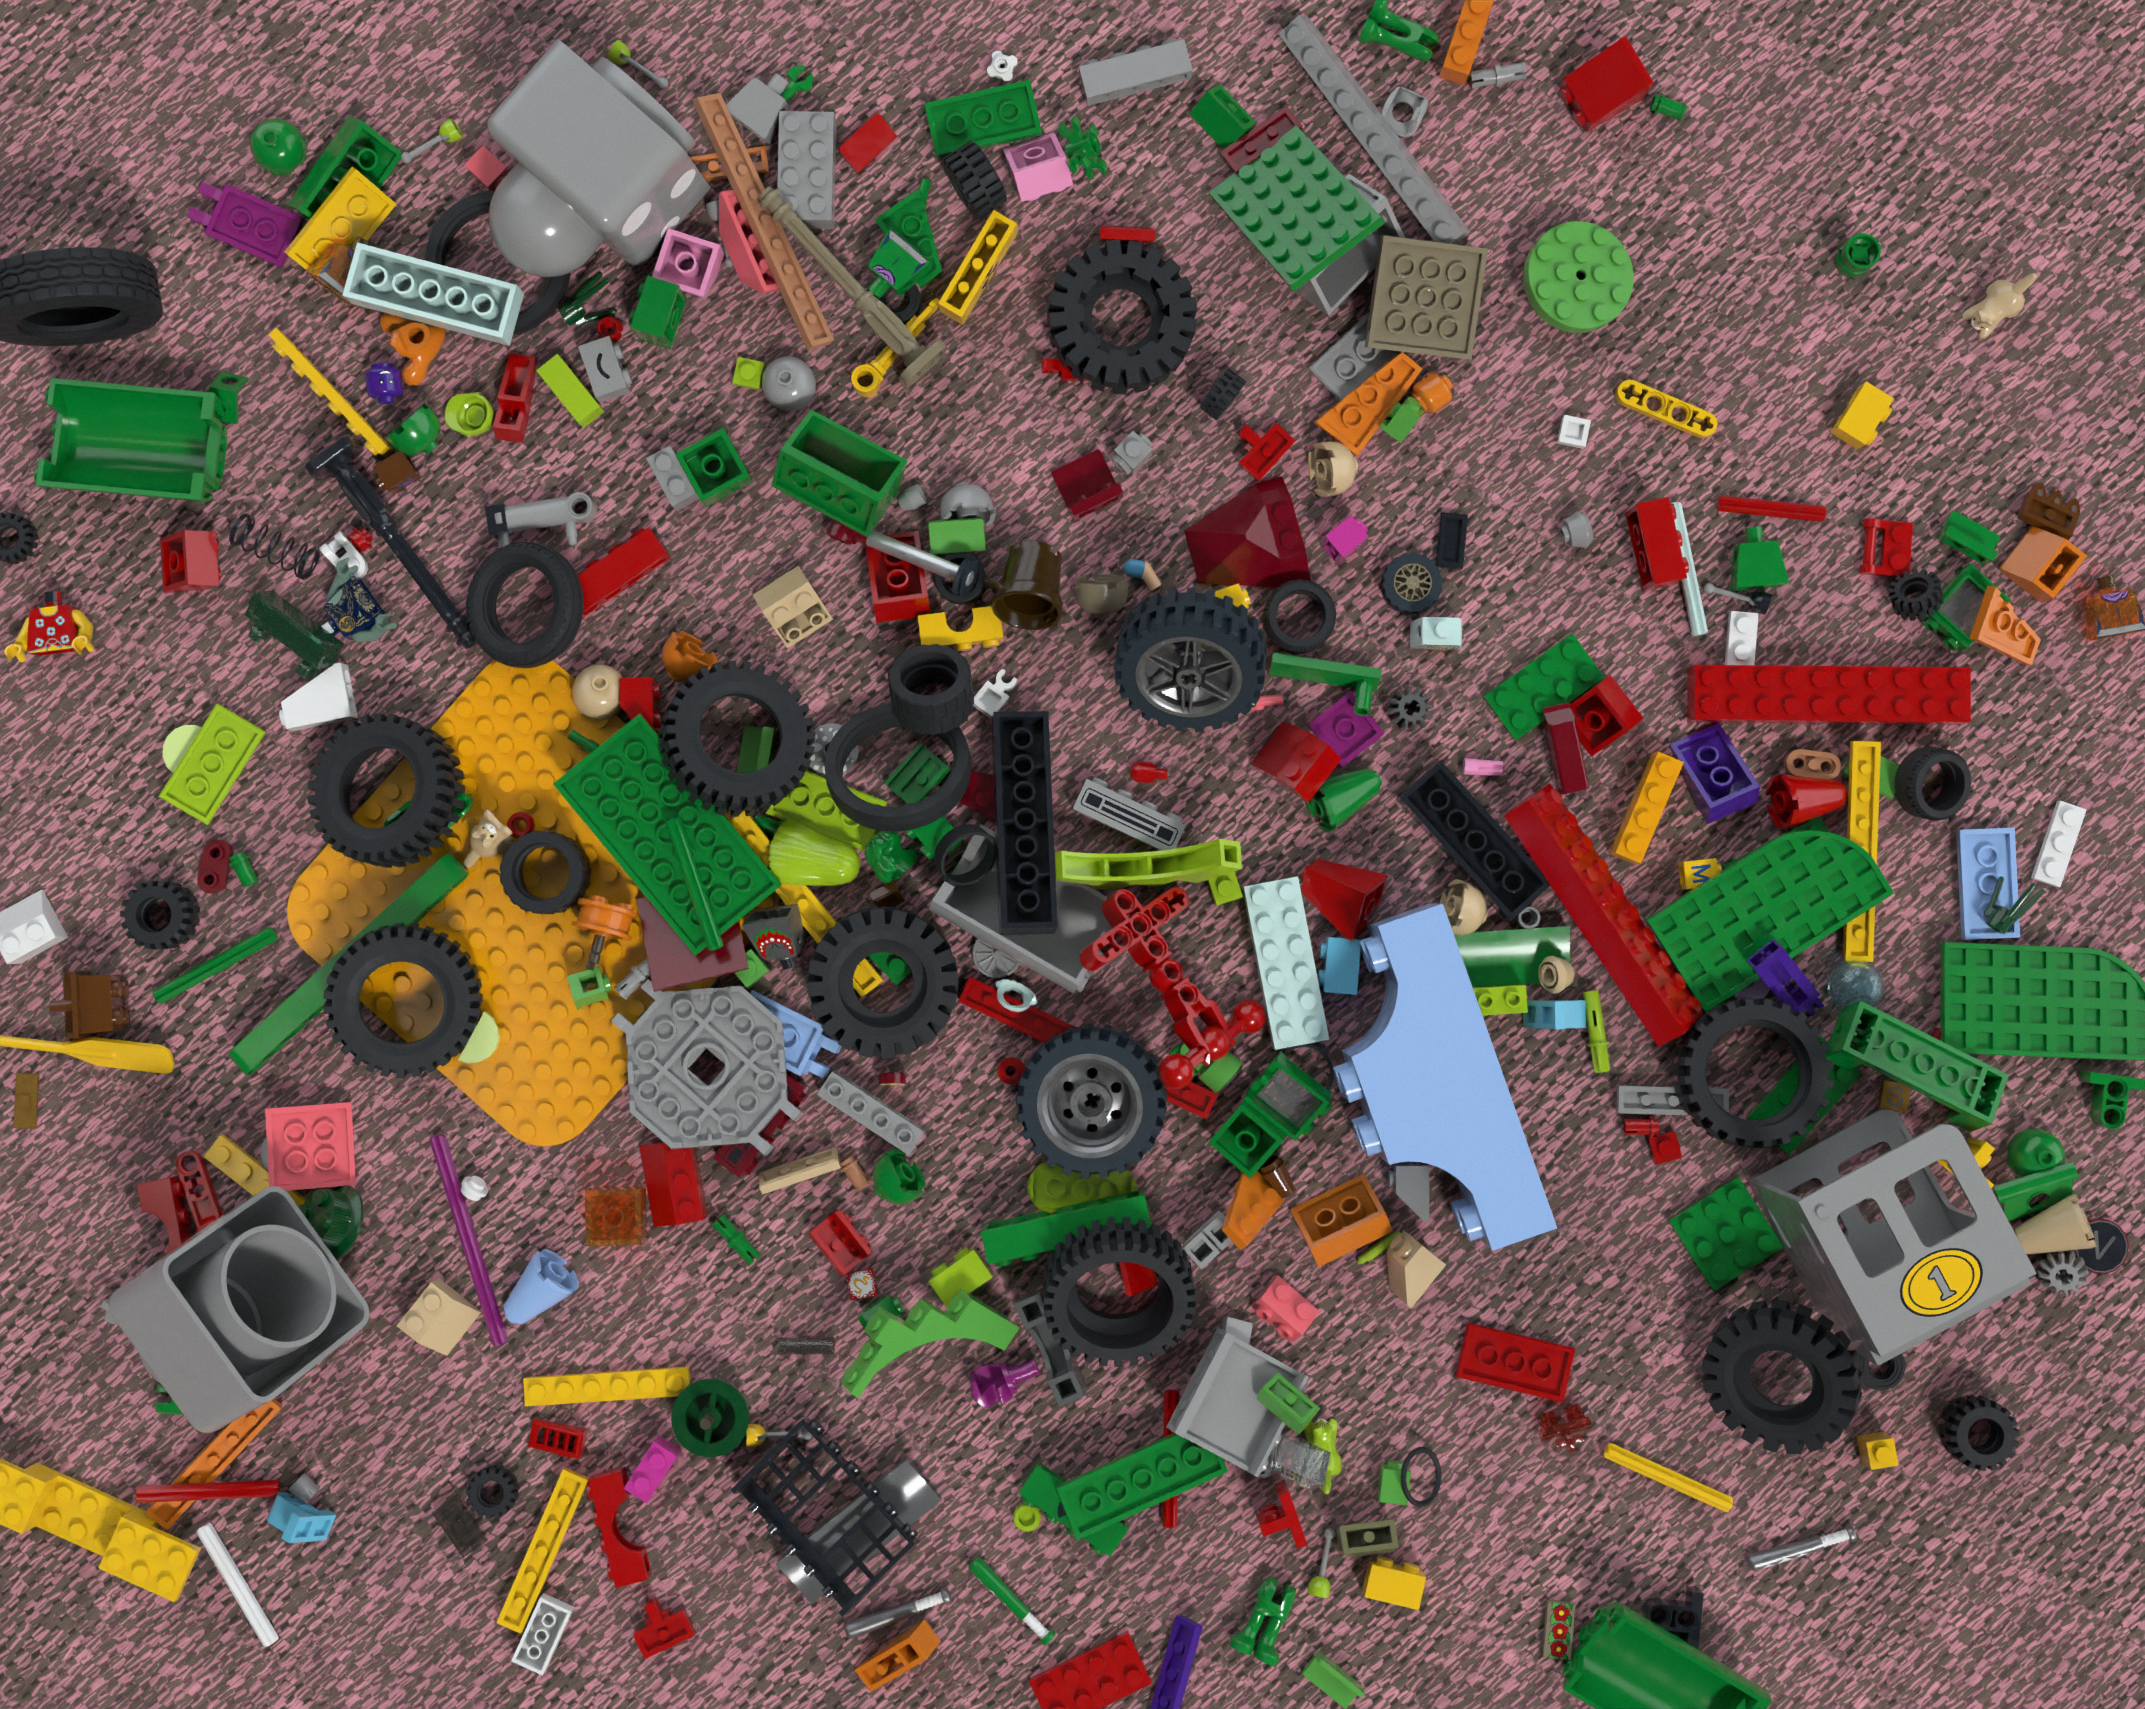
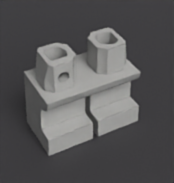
M1219 1210L1182 1243L1183 1250L1201 1269L1220 1253L1219 1249L1223 1250L1232 1242L1222 1231L1225 1216Z

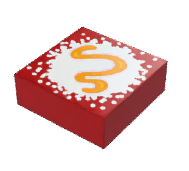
M873 1267L845 1274L850 1301L878 1295Z

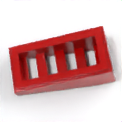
M534 1418L528 1447L580 1459L584 1453L588 1429ZM540 1427L545 1428L543 1441L537 1442ZM550 1430L555 1431L553 1444H548ZM564 1433L563 1446H558L560 1434ZM571 1435L576 1436L573 1448H569Z

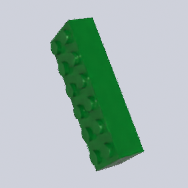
M1139 1189L1054 1208L1053 1210L1056 1211H1053V1214L1040 1211L983 1225L980 1232L987 1263H995V1267H1001L1011 1264L1012 1259L1022 1257V1261H1028L1038 1258V1254L1049 1251V1254L1050 1252L1055 1254V1245L1059 1241L1065 1245V1236L1069 1232L1077 1237V1227L1085 1225L1087 1230L1092 1229L1091 1221L1099 1219L1100 1225L1103 1226L1107 1225V1218L1115 1217V1224H1122V1217H1130L1131 1225H1136L1137 1220L1142 1219L1146 1220V1227L1149 1229L1152 1225L1145 1189Z

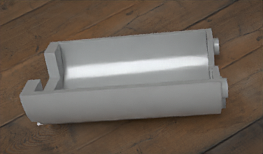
M981 824L979 827L987 832L996 845L995 832ZM980 835L972 837L961 860L952 872L953 875L967 873L982 861L987 850V840L985 837ZM996 861L989 873L973 884L959 886L944 881L929 907L931 912L1073 994L1076 990L1082 992L1092 974V971L1085 969L1081 965L1079 959L1081 950L1112 929L1102 912V903L1108 897L1085 884L1056 880L1058 928L1055 934L1000 935ZM1098 950L1097 954L1100 956L1102 952Z

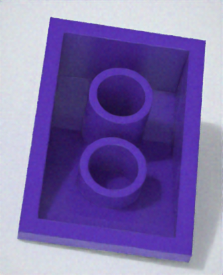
M1719 723L1670 744L1669 747L1674 758L1684 762L1680 772L1695 805L1707 824L1757 803L1760 785Z

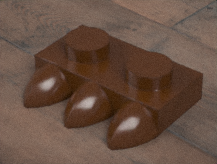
M2041 482L2033 486L2029 493L2024 496L2017 519L2069 540L2073 535L2080 515V505L2077 498H2074L2063 507V497L2059 490L2051 493L2046 499V490Z

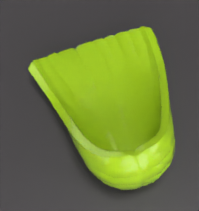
M792 819L785 820L778 827L773 837L774 839L771 841L768 859L770 861L769 868L780 883L807 886H836L850 883L859 873L860 856L852 846L822 835Z

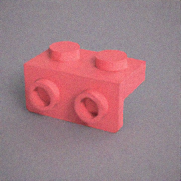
M1279 1275L1273 1278L1261 1296L1251 1304V1308L1256 1311V1315L1260 1319L1271 1324L1282 1338L1290 1342L1301 1337L1319 1313V1310Z

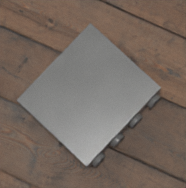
M1217 1328L1166 1428L1258 1477L1266 1469L1269 1462L1268 1457L1273 1447L1277 1446L1280 1442L1281 1431L1285 1425L1282 1420L1257 1400L1260 1389L1278 1372L1304 1394L1309 1377L1230 1333Z

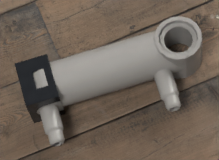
M576 492L567 497L509 506L505 504L485 506L488 532L493 537H498L499 548L510 544L508 535H513V532L565 524L568 543L570 546L577 545L576 522H591L597 514V506L587 494ZM581 502H587V510L582 514H576V506Z

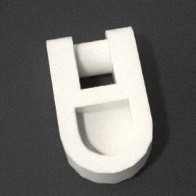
M339 531L334 535L335 539L329 544H323L319 549L335 568L337 562L350 558L348 567L357 565L359 568L356 573L351 574V578L360 580L367 573L368 563L342 531ZM344 547L347 553L339 558L336 552Z

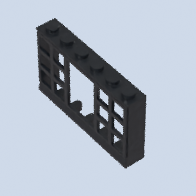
M805 1418L779 1441L731 1491L734 1494L741 1493L750 1503L748 1505L749 1510L754 1514L759 1513L769 1524L766 1527L772 1535L777 1534L785 1542L787 1553L791 1556L796 1555L806 1566L803 1569L809 1577L815 1576L824 1587L822 1589L824 1595L828 1598L833 1597L842 1607L839 1614L844 1616L895 1568L920 1541L916 1538L918 1533L914 1527L908 1522L904 1524L897 1517L899 1511L889 1501L885 1503L879 1497L881 1492L873 1482H866L860 1475L862 1471L854 1461L850 1460L848 1462L841 1454L843 1452L841 1446L835 1440L831 1439L829 1441L823 1434L825 1431L823 1426L815 1419ZM805 1429L819 1442L806 1457L792 1443ZM788 1447L800 1463L786 1476L773 1461ZM824 1448L837 1463L822 1477L810 1464V1461ZM769 1466L782 1481L767 1495L754 1479ZM804 1467L818 1481L805 1495L791 1482ZM842 1468L874 1505L821 1556L789 1518ZM785 1485L799 1500L786 1514L772 1501V1498ZM878 1509L892 1524L879 1538L864 1524ZM858 1528L873 1543L859 1557L845 1543ZM897 1529L908 1541V1544L894 1557L882 1542ZM839 1547L854 1561L840 1576L826 1561ZM878 1548L889 1560V1563L875 1576L863 1561ZM859 1567L870 1581L855 1594L844 1580Z

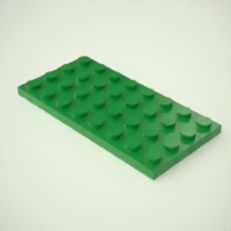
M639 714L554 782L553 785L696 956L707 947L666 826L667 820L675 817L681 819L720 936L782 885L724 814H715L717 806L712 805L706 811L701 808L703 800L697 798L693 804L688 800L691 794L688 789L682 794L676 789L680 783L679 779L676 778L671 781L667 776L671 767L664 768L661 761L665 756V753H659V744L662 739L658 738L657 733L643 716Z

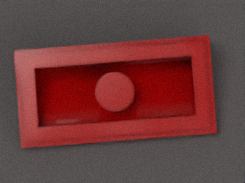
M877 112L838 148L839 154L859 174L897 138V135Z

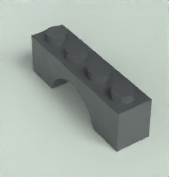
M1043 1288L1020 1297L1014 1304L1025 1330L1031 1334L1041 1352L1047 1371L1048 1383L1058 1406L1060 1407L1084 1397L1088 1386L1075 1357L1071 1354V1348L1069 1347L1067 1350L1060 1346V1339H1054L1052 1329H1048L1046 1324Z

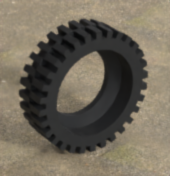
M736 660L728 661L724 668H722L721 662L715 663L710 670L704 667L699 670L696 676L694 674L690 676L685 684L681 685L668 705L667 711L660 723L663 725L659 730L658 738L662 739L659 744V753H665L661 760L663 767H671L667 776L671 781L676 778L680 781L676 789L681 794L688 789L691 792L688 800L694 804L697 798H700L704 801L701 808L706 811L712 805L717 806L715 814L723 815L727 809L731 810L730 817H738L742 811H745L746 816L754 815L758 809L762 813L768 810L771 805L775 806L780 803L805 775L804 773L811 763L809 759L814 754L815 749L814 746H810L815 740V732H809L814 725L813 718L804 717L810 709L807 703L798 705L797 702L802 697L798 690L792 695L790 694L788 689L792 683L786 679L781 685L776 681L780 674L773 670L770 676L764 674L766 666L760 664L754 671L750 670L751 662L743 661L741 666L737 668ZM728 696L746 698L760 705L772 716L780 731V746L775 759L768 766L751 773H737L721 767L711 759L701 741L700 723L705 710L715 701Z
M377 713L374 714V718L367 715L359 717L361 724L352 720L346 724L349 731L338 729L334 733L338 738L336 742L330 739L326 741L324 746L329 749L327 754L319 751L316 759L322 761L320 768L312 766L310 773L317 775L316 781H308V789L314 790L315 795L307 796L308 804L316 806V809L309 811L311 818L319 821L314 826L318 832L324 833L322 839L326 843L332 844L331 848L349 858L384 868H392V865L400 868L405 867L406 862L411 864L420 862L418 855L427 858L433 854L429 846L440 848L444 842L439 837L441 835L449 837L453 832L452 829L447 827L449 822L458 823L460 816L453 814L455 807L463 809L464 801L457 799V794H465V786L457 783V780L465 779L463 771L455 768L461 764L460 760L452 755L454 749L451 745L444 743L446 740L441 735L405 717H399L395 714H388L386 716ZM382 748L395 749L406 757L414 772L415 790L412 801L405 813L392 824L381 828L363 827L354 821L350 809V792L355 775L361 765Z
M395 923L392 927L385 925L379 927L376 931L371 930L360 939L358 938L332 967L333 971L326 981L328 987L324 990L323 999H327V1003L323 1006L324 1014L329 1015V1019L326 1021L327 1028H333L335 1032L331 1036L335 1043L340 1041L343 1044L340 1050L345 1056L349 1052L355 1056L352 1062L356 1065H359L362 1061L367 1064L365 1070L371 1073L375 1069L382 1070L380 1076L389 1077L391 1073H396V1078H405L409 1073H412V1077L421 1076L423 1071L427 1070L428 1073H431L439 1065L443 1067L449 1063L453 1056L456 1057L461 1052L463 1046L466 1045L481 1014L480 1005L483 1001V994H480V988L482 984L481 979L476 977L478 972L476 965H471L469 962L471 957L468 952L462 953L459 949L461 945L456 940L453 943L447 939L448 934L444 932L437 934L433 932L435 928L426 926L425 929L420 928L418 923H411L409 926H404L403 923ZM393 962H409L423 967L436 978L444 996V1011L438 1026L426 1037L410 1043H396L379 1037L367 1026L360 1011V992L367 977L379 967Z
M1115 1217L1107 1218V1225L1103 1226L1100 1225L1099 1219L1091 1221L1092 1229L1087 1230L1085 1225L1077 1227V1237L1069 1232L1065 1236V1245L1059 1241L1055 1245V1254L1050 1252L1047 1258L1048 1265L1045 1264L1043 1270L1044 1277H1042L1046 1324L1048 1329H1052L1054 1339H1060V1346L1065 1350L1071 1347V1354L1077 1358L1083 1352L1086 1362L1092 1363L1096 1357L1099 1358L1100 1366H1107L1108 1360H1114L1115 1367H1123L1122 1360L1129 1359L1130 1366L1138 1365V1357L1143 1356L1145 1362L1153 1360L1152 1352L1156 1351L1159 1356L1166 1353L1165 1344L1172 1348L1178 1344L1177 1335L1182 1338L1187 1333L1186 1325L1191 1326L1193 1321L1192 1314H1195L1196 1295L1191 1263L1186 1251H1182L1181 1243L1177 1239L1172 1241V1234L1167 1230L1161 1234L1160 1226L1154 1223L1147 1229L1146 1220L1138 1219L1136 1225H1131L1130 1217H1122V1224H1115ZM1109 1263H1135L1148 1267L1158 1273V1288L1151 1300L1141 1308L1124 1314H1107L1091 1308L1081 1299L1076 1288L1077 1281L1084 1274L1096 1267Z

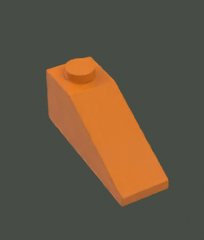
M924 1619L859 1665L855 1671L870 1692L925 1661L941 1641Z

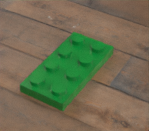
M1030 80L924 103L936 159L946 157L969 141L974 142L980 149L1042 135Z
M1572 633L1484 695L1483 698L1512 739L1516 741L1543 722L1542 708L1571 702L1602 680L1604 676Z
M1818 1036L1821 1042H1827L1823 1037ZM1797 1061L1746 1116L1748 1120L1769 1118L1779 1113L1789 1104L1795 1095L1799 1081ZM1833 1064L1834 1069H1828V1080H1834L1833 1089H1827L1825 1098L1830 1099L1827 1107L1819 1109L1817 1114L1820 1116V1119L1816 1123H1810L1806 1127L1807 1132L1805 1134L1792 1137L1790 1139L1791 1142L1784 1145L1777 1144L1783 1152L1789 1155L1861 1076L1862 1073L1856 1067L1847 1071Z

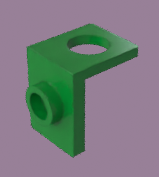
M221 372L210 384L209 392L215 393L223 406L224 415H220V421L232 424L238 423V392L247 383L248 377ZM226 380H233L237 383L227 385L222 382Z

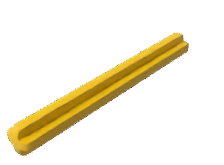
M1608 1443L1604 1449L1603 1456L1606 1459L1721 1511L1729 1512L1733 1506V1498L1618 1445Z

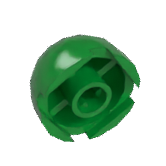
M273 118L263 121L254 129L250 139V149L254 159L268 173L278 176L291 174L306 159L308 151L307 141L300 129L287 120Z
M425 402L385 440L397 451L407 456H415L422 451L429 454L439 444L436 441L441 431L439 418Z
M2038 1128L2024 1129L2015 1134L2008 1143L2007 1164L2011 1172L2018 1178L2065 1164V1149L2061 1141L2048 1131Z
M898 1148L889 1150L875 1164L873 1169V1188L879 1198L895 1205H904L924 1194L925 1191H922V1188L926 1186L922 1171L916 1163L913 1162L911 1168L903 1157L906 1153Z

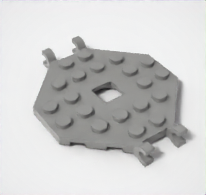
M648 979L641 988L655 1001L633 1025L620 1013L611 1020L626 1034L630 1113L671 1149L751 1143L762 1154L767 1156L774 1146L761 1137L759 1133L781 1109L796 1122L804 1114L788 1101L783 1022L742 986L667 992L660 990L654 992L652 981ZM706 1048L725 1064V1068L709 1086L689 1070Z

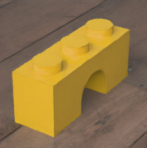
M991 606L972 608L973 623L971 627L963 632H955L948 627L945 612L919 615L918 623L921 645H946L955 647L957 651L971 650L974 644H983V648L999 646V641H1004L1002 621L993 614Z

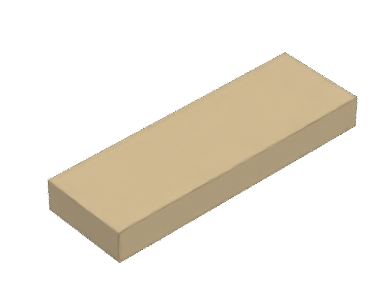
M837 1147L759 1172V1188L761 1193L765 1194L840 1169V1155Z

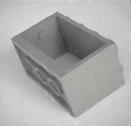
M1350 174L1345 178L1380 214L1384 224L1295 291V293L1328 315L1376 268L1380 235L1405 238L1387 198Z

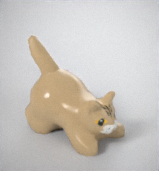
M2035 273L2029 274L2016 284L2008 280L1995 281L1989 285L1986 291L1987 297L1980 303L1967 309L1962 314V319L1965 321L1971 320V325L1976 330H1979L1978 336L1985 339L2003 318L2014 317L2023 309L2025 302L2023 292L2033 284L2037 275Z
M488 809L485 810L478 825L474 826L470 833L471 851L463 862L465 869L473 866L480 857H496L502 851L507 850L513 842L509 837L513 834L512 831L499 822Z

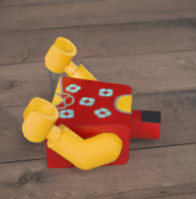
M60 591L44 592L45 607L29 611V617L26 618L14 644L8 645L4 653L9 662L12 661L14 656L17 657L19 662H25L26 656L24 652L26 651L27 654L35 656L77 652L81 655V652L85 650L92 652L94 651V646L91 644L94 626L78 608L62 605Z

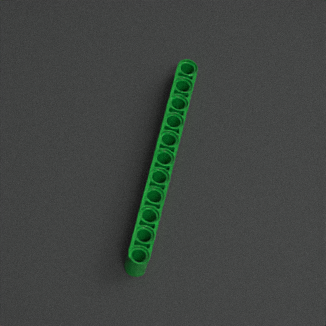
M451 852L441 857L235 1046L228 1054L229 1058L246 1076L257 1071L323 1010V1006L327 1003V999H323L324 990L328 987L326 981L333 971L332 967L358 938L360 939L371 930L376 931L381 926L388 925V927H392L395 923H403L404 926H409L411 923H418L464 881L469 872Z

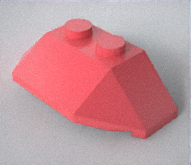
M734 190L720 192L719 233L740 281L761 294L779 290Z

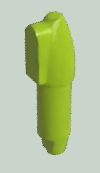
M1400 1231L1390 1233L1381 1238L1379 1242L1358 1257L1357 1263L1369 1262L1385 1250H1388L1393 1238L1401 1234Z

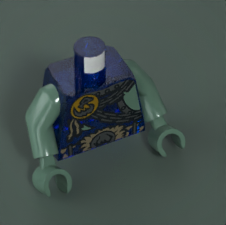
M350 558L340 560L336 565L337 574L326 597L327 602L323 606L330 619L319 626V629L328 640L341 632L346 639L351 641H377L388 630L395 629L397 624H389L391 621L389 616L392 614L384 612L364 582L356 576L351 577V574L358 571V566L354 565L349 568L348 561Z

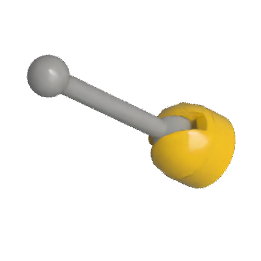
M749 1424L747 1429V1447L759 1446L766 1438H784L789 1432H766L761 1425ZM805 1429L798 1437L810 1440L813 1436Z

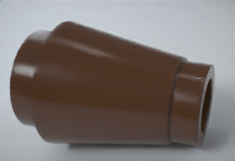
M1277 1155L1268 1158L1260 1167L1262 1171L1261 1176L1280 1194L1281 1198L1290 1196L1296 1189L1293 1186L1285 1161L1283 1159L1280 1160Z

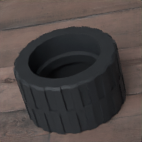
M924 644L908 649V651L900 654L891 664V669L888 671V684L893 714L906 729L923 735L946 733L959 727L960 724L968 719L969 714L972 713L974 694L971 669L967 659L959 651L946 645ZM930 683H941L951 686L946 691L936 695H918L912 692L916 688Z
M533 831L529 834H523L509 845L508 850L502 856L503 860L499 870L500 882L504 888L503 891L514 905H518L524 911H530L535 914L565 912L567 909L577 905L578 898H583L587 888H589L591 869L588 856L585 855L584 849L575 840L563 834L551 831ZM541 847H552L562 852L570 868V876L565 889L558 896L549 899H541L530 894L525 888L522 879V868L526 858L532 851Z

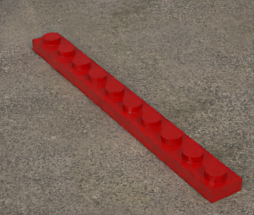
M969 977L958 1002L1044 1043L1054 1034L1058 1033L1059 1035L1065 1032L1067 1028L1073 1026L1031 1005L1021 1012L1010 1011L999 1003L997 989L972 977ZM1006 993L1003 994L1005 1001L1011 1005L1019 1006L1024 1003ZM1191 1081L1182 1089H1173L1165 1085L1168 1093V1102L1204 1119H1207L1218 1094Z

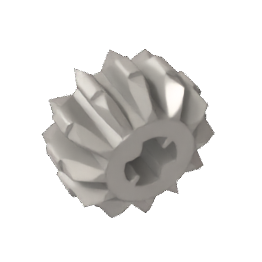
M2072 1250L2067 1255H2064L2063 1251H2058L2056 1256L2048 1252V1260H2040L2039 1262L2042 1269L2038 1270V1276L2043 1279L2041 1282L2044 1288L2051 1287V1293L2054 1295L2059 1290H2062L2063 1296L2067 1297L2069 1294L2068 1290L2070 1289L2078 1294V1285L2086 1286L2087 1281L2084 1276L2089 1274L2088 1269L2083 1267L2085 1264L2082 1257L2075 1258V1252ZM2066 1269V1275L2060 1276V1270Z

